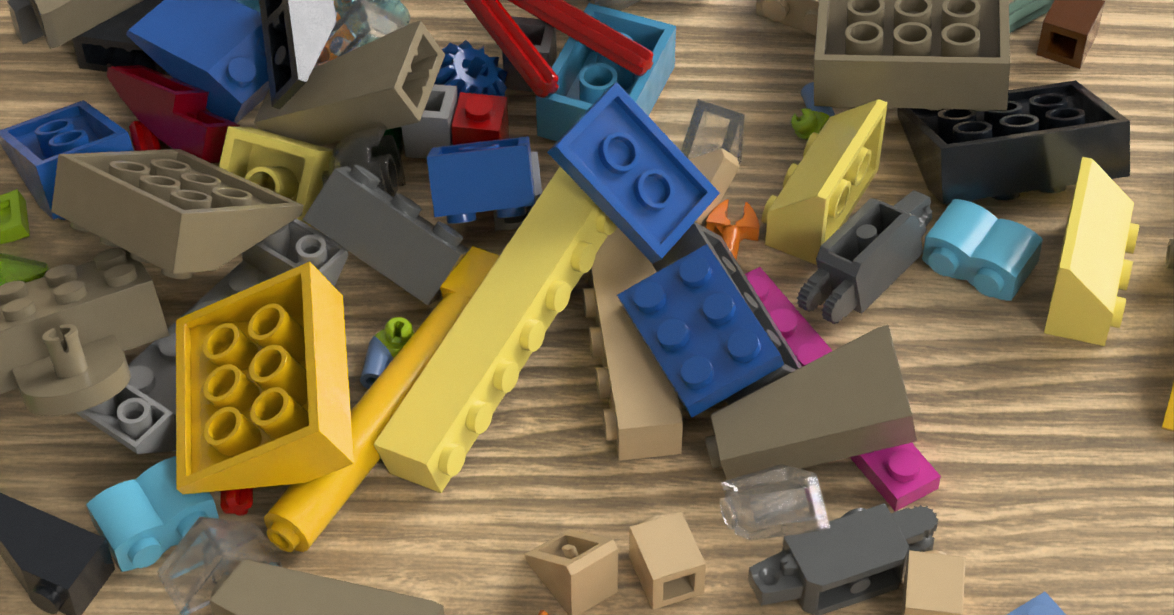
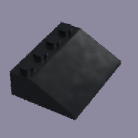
M1076 80L1008 90L1007 110L982 112L970 109L928 110L922 108H897L898 118L928 190L942 204L949 206L953 199L974 203L976 199L990 197L996 200H1013L1018 198L1020 193L1036 190L1043 193L1065 191L1067 186L1076 185L1082 157L1093 159L1112 180L1130 176V120Z

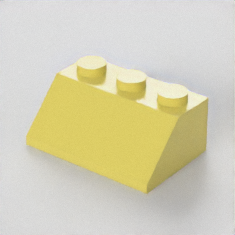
M877 99L831 116L819 134L813 132L810 135L804 149L803 159L799 165L793 163L789 167L784 178L782 191L778 197L772 195L764 207L762 222L767 224L765 245L817 265L816 258L821 245L847 221L879 170L888 102Z
M1082 157L1044 333L1105 346L1110 326L1116 328L1121 326L1126 298L1117 297L1118 289L1127 290L1133 261L1124 259L1125 252L1134 253L1140 225L1130 223L1134 202L1091 158Z

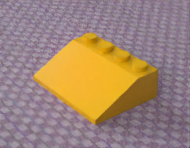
M310 261L176 319V489L180 493L194 494L307 483L354 464L343 295Z

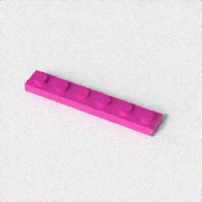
M761 267L745 273L802 367L832 352V349ZM913 443L850 457L895 512L939 489L941 476Z

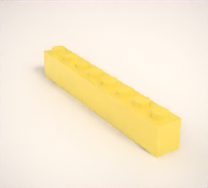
M561 167L558 168L373 444L389 474L439 493L443 492L452 476L457 475L462 469L466 454L479 434L484 433L489 427L493 413L505 394L515 387L519 372L532 352L537 351L542 345L545 332L558 312L563 311L567 306L571 292L583 273H587L591 269L596 253L608 235H611L616 230L617 226Z

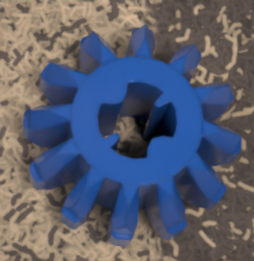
M465 40L458 46L449 43L447 47L442 49L445 57L434 84L457 86L458 98L460 92L505 96L507 89L505 82L508 72L498 67L499 57H489L485 54L484 45L478 49H473L471 44Z

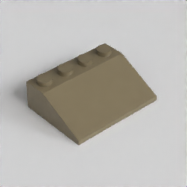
M819 0L814 54V106H828L832 108L858 107L880 99L888 102L887 109H970L982 112L1007 110L1010 75L1009 0Z
M181 149L58 154L51 212L70 221V226L73 229L91 232L99 236L102 244L121 247L130 252L132 259L152 263L162 268L161 273L167 277L189 279L193 277V272L214 271L297 219L302 215L304 205Z

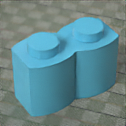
M953 199L926 235L922 260L942 276L967 280L977 291L985 296L1011 301L1039 262L1043 239L1033 230L1020 223L998 219L985 208L970 201Z
M176 456L153 465L137 479L124 481L109 487L86 504L94 527L101 537L106 538L110 553L121 572L145 568L154 564L171 546L202 539L220 521L214 499L209 492L182 494L176 489Z

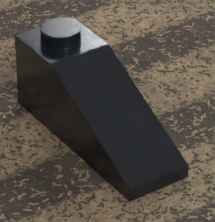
M259 0L272 107L281 109L307 82L337 22L334 0Z
M0 493V555L26 590L31 601L38 608L50 614H57L59 611L66 615H82L115 570L106 538Z

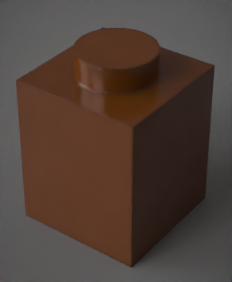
M1054 0L1043 21L1036 55L1080 69L1098 34L1105 1Z

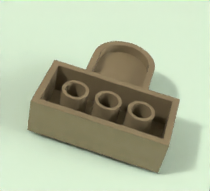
M111 248L97 254L93 261L78 266L72 264L59 265L48 270L45 273V277L27 283L12 281L0 286V394L18 388L26 408L31 413L41 416H61L84 411L102 404L127 386L131 373L124 351L170 336L153 280L143 264L130 257L129 251L123 248Z

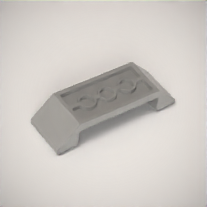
M295 219L243 252V261L181 317L309 261L335 287L349 256L348 250L316 229ZM176 322L168 328L170 336L155 340L128 365L131 378L121 392L102 404L76 412V414L137 454L176 451Z

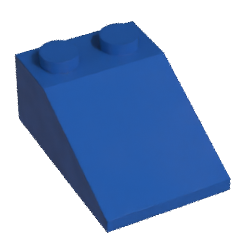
M163 0L127 31L126 35L170 76L209 92L206 108L211 113L232 122L238 123L264 100L268 89H270L261 13L236 0Z
M84 100L0 130L1 146L38 206L53 220L57 218L66 220L51 212L58 154L134 151L129 133Z

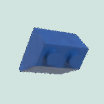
M529 136L434 147L427 156L434 217L446 216L447 224L477 220L476 212L496 210L497 218L522 216L526 214L527 206H534L535 204Z

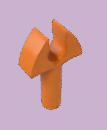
M727 199L711 211L706 219L705 228L723 238L737 261L740 241L747 239L758 242L760 225L755 211L748 202H745L743 218L736 221L735 225H731L730 220L727 218L729 200Z

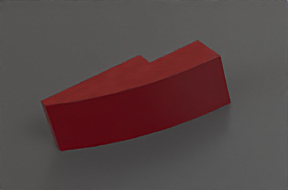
M142 65L108 67L106 76L120 98L136 118L158 139L172 149H181L207 162H220L228 126L240 127V124L206 111L209 92Z

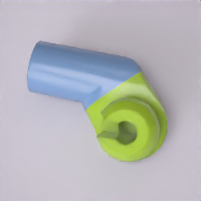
M814 82L806 84L801 90V96L807 107L801 109L803 115L798 117L794 113L791 119V125L795 130V134L804 140H808L813 132L819 134L829 117L835 115L832 107L814 106Z
M391 318L385 324V329L378 332L370 340L360 377V382L365 388L369 389L414 334L412 324L406 318Z

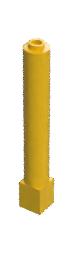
M472 246L440 286L442 300L351 410L354 464L307 483L290 484L264 516V523L268 529L266 532L267 536L275 546L286 552H293V550L299 552L307 551L381 459L373 444L500 255Z

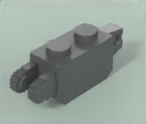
M913 190L894 206L879 199L870 198L821 245L816 258L818 270L808 279L807 283H804L800 292H798V307L810 312L814 311L815 308L817 309L818 305L824 303L821 310L823 311V319L833 324L839 323L840 320L842 321L843 317H846L852 310L862 314L923 254L921 238L927 230L925 227L933 219L932 210L930 209V197Z
M883 503L868 509H853L845 513L841 518L817 526L813 524L804 525L793 531L790 535L784 536L781 552L749 567L748 581L761 606L797 599L802 610L813 615H823L897 590L904 577L909 550L920 552L933 550L935 538L932 536L934 531L937 530V513H934L933 509H929L928 506L922 507L921 505L919 507L914 506L913 509L906 508L890 513L886 504Z

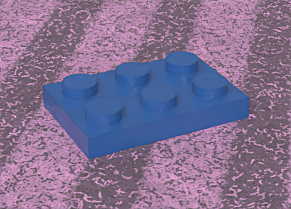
M617 82L610 86L547 152L652 264L661 260L720 194Z
M708 244L617 294L622 307L691 418L784 366L781 354Z

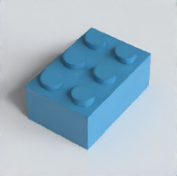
M588 3L584 10L586 14L651 50L654 54L653 65L643 76H637L569 37L552 66L553 71L558 76V90L554 94L549 93L545 98L536 95L537 136L558 141L589 107L616 82L649 116L675 67L676 26Z

